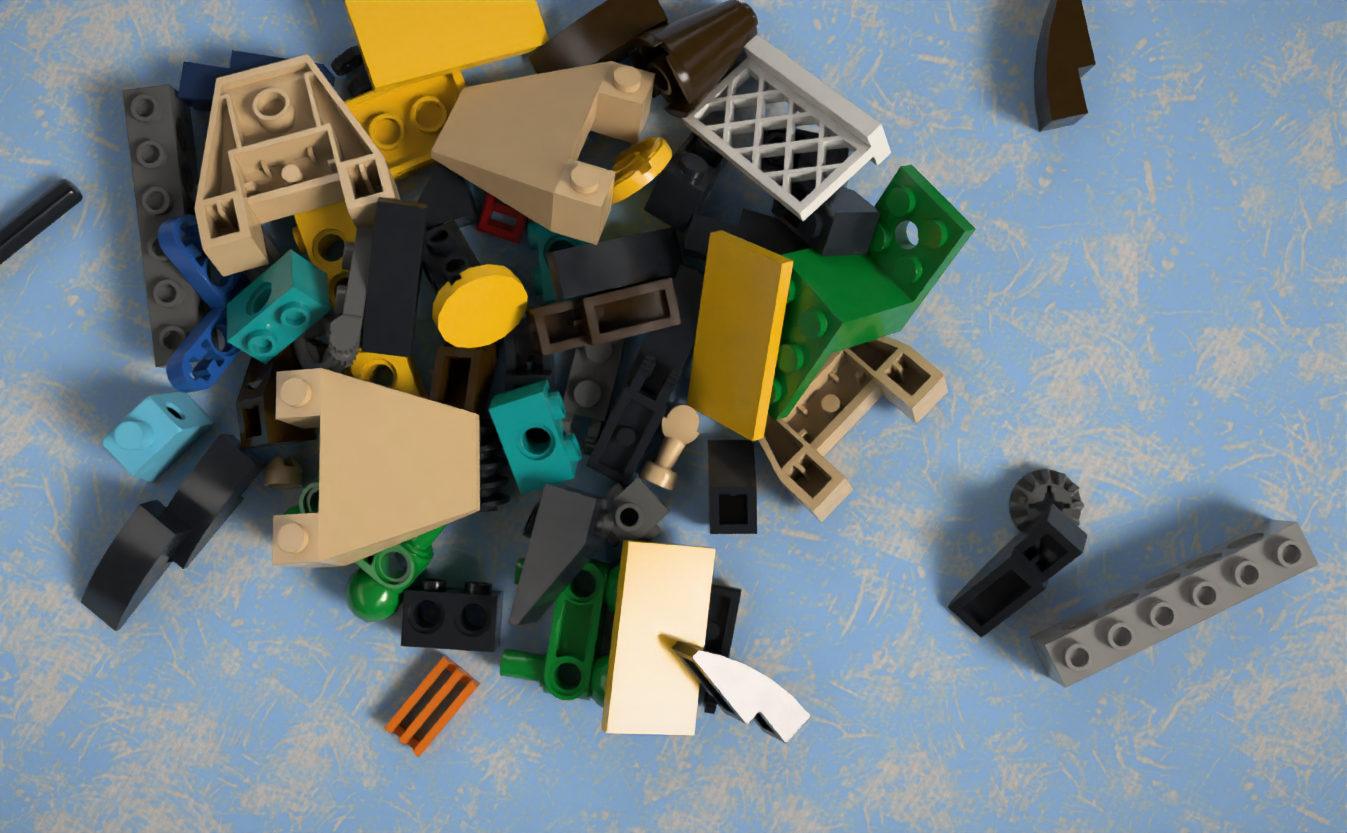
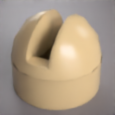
M281 455L272 458L265 470L264 486L277 489L301 488L303 475L301 465L291 456L287 458L285 466Z

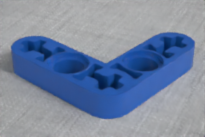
M190 214L181 215L161 224L158 230L159 245L165 255L211 309L170 356L167 362L166 373L171 385L179 392L190 393L208 389L214 385L241 351L227 342V303L250 285L251 282L243 272H238L224 277L220 274L221 279L218 286L211 283L207 276V266L212 262L202 249L196 217ZM184 233H185V234H186V237H185L184 240H183V242H184V244H183L182 241H181V239L183 238ZM214 327L219 329L224 336L225 346L222 351L217 350L212 343L211 332ZM202 358L206 360L198 362L194 368L190 364V362L198 361ZM191 372H192L193 376L195 377L194 379H192V377L190 376V373H191Z

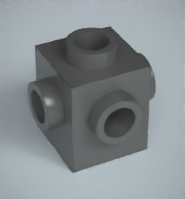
M640 477L633 481L626 489L620 483H617L603 496L614 499L611 510L614 512V524L606 539L616 548L620 543L623 544V540L651 542L662 531L657 523L670 510ZM626 508L635 509L639 516L638 521L634 523L626 522L622 516L623 510Z

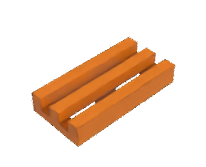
M444 655L384 728L390 734L394 732L400 737L398 740L402 744H408L414 749L412 752L420 757L480 683L447 655ZM447 669L452 673L450 678L410 726L406 728L401 724L403 719L442 672ZM460 680L466 687L424 738L420 740L414 734Z

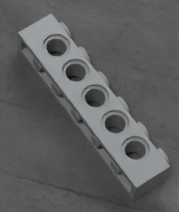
M1271 519L1031 636L1030 639L1049 678L1066 688L1318 565V562L1298 522Z

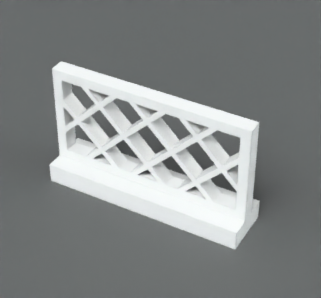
M756 35L744 46L748 57L707 95L692 114L682 118L686 127L700 136L702 140L799 219L805 221L869 160L878 166L891 154L881 123L759 35ZM750 76L759 82L758 92L736 95L737 88ZM784 101L788 103V115L765 118L766 104ZM757 105L756 119L734 122L735 108ZM725 110L724 123L705 126L701 122L711 112ZM812 124L819 126V138L795 141L797 126ZM787 128L786 142L763 145L764 131ZM755 132L752 147L736 149L732 147L733 135ZM848 148L853 152L843 163L826 165L827 150ZM818 151L817 166L793 169L794 154ZM785 155L784 170L765 173L761 171L762 158ZM816 179L815 189L801 202L791 195L792 182Z

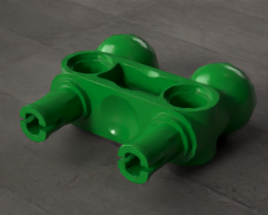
M319 477L302 490L298 505L290 507L282 515L318 513ZM448 524L356 561L355 563L360 568L352 573L344 590L346 605L354 616L366 622L382 621L393 616L402 603L405 589H408L418 575L427 569L434 556L432 543ZM395 552L403 555L406 559L407 567H403L398 563Z
M519 558L514 577L516 585L519 584L525 558ZM591 558L582 570H586L594 576L596 580L594 592L592 594L581 593L575 585L574 578L555 601L548 651H546L545 655L506 648L501 658L500 676L539 682L540 687H543V692L550 693L561 700H574L576 698L590 700L592 698L603 708L610 652L600 656L607 608L615 614L620 563L612 566V563L601 562ZM563 663H572L579 668L581 672L579 684H569L562 678L561 666Z

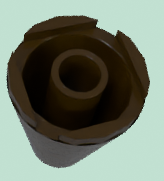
M738 0L722 2L641 33L631 42V45H637V50L631 53L634 68L655 73L652 97L654 99L661 94L669 103V105L663 108L666 112L679 119L688 117L697 109L744 53V46L757 35V16L747 3H741Z

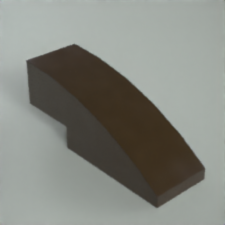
M607 0L566 27L528 57L536 74L608 61L619 63L629 58L628 52L637 47V45H631L634 38L641 33L667 24L668 18L658 0Z
M1050 0L1043 19L1037 43L1034 69V98L1039 132L1074 125L1088 114L1080 78L1094 67L1096 62L1081 0Z
M672 278L642 282L527 307L525 312L534 353L542 356L584 345L594 346L682 324Z
M501 339L490 345L477 348L456 347L447 341L444 342V346H437L429 400L479 415L480 424L495 373Z

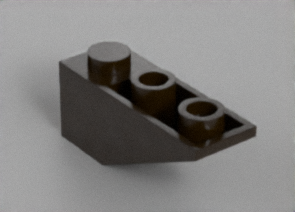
M293 342L266 364L251 356L236 401L242 449L291 445L316 440L315 428L303 429L275 419L277 372L304 369L295 355Z

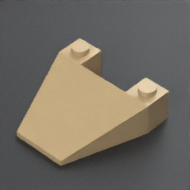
M308 54L216 78L194 210L202 249L223 277L269 264L261 229L262 223L345 201L347 210L356 228L358 226L374 228L378 198L400 200L397 186L384 156Z
M608 61L464 87L431 150V158L549 231L597 245L611 211L616 172L577 161L589 131L634 144L638 143L650 113L655 73Z
M887 336L832 353L787 417L775 421L768 413L764 438L758 440L780 482L797 501L822 523L853 491L847 478L828 462L824 456L882 396L886 397L917 424L948 392L945 375L911 346Z
M323 368L277 372L275 419L303 429L320 428L318 513L273 515L272 565L301 569L346 566L480 511V436L478 414Z

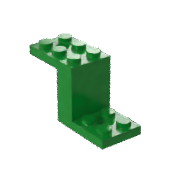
M912 164L900 166L874 207L881 214L866 255L821 256L813 248L781 255L794 262L768 413L775 421L785 418L790 414L832 353L901 331L976 230ZM910 221L918 229L919 240L916 246L909 241L906 233L907 225Z

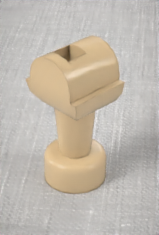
M687 405L676 406L670 411L667 418L663 417L661 425L664 437L655 463L646 461L639 474V477L671 491L678 479V474L672 471L673 466L685 445L694 441L700 434L697 432L699 416L692 407Z

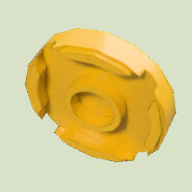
M647 137L637 144L631 145L616 156L617 158L613 160L615 165L611 168V171L616 172L612 205L639 191L666 167L672 158L673 151L664 138Z
M485 264L468 268L459 273L461 279L457 280L452 286L448 281L439 290L433 302L432 319L444 340L456 347L477 348L496 342L508 335L520 323L527 310L528 295L519 278L505 266Z

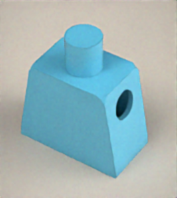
M178 391L151 395L144 399L107 434L101 443L133 477L154 483L216 423L187 393ZM177 412L182 419L176 418L173 414Z

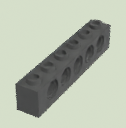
M169 84L122 90L155 367L165 369L170 356L211 310L165 255L158 241V230L163 222L181 215L190 214L196 217L195 203L189 196V193L199 183L190 106L178 98L179 91ZM184 233L183 238L181 239V241H182L183 244H184L183 240H184V238L186 237V234H185V233ZM208 264L207 276L211 282L210 267ZM214 327L211 332V340L214 347L220 351L217 328ZM202 358L201 360L190 362V364L194 368L198 362L206 360Z

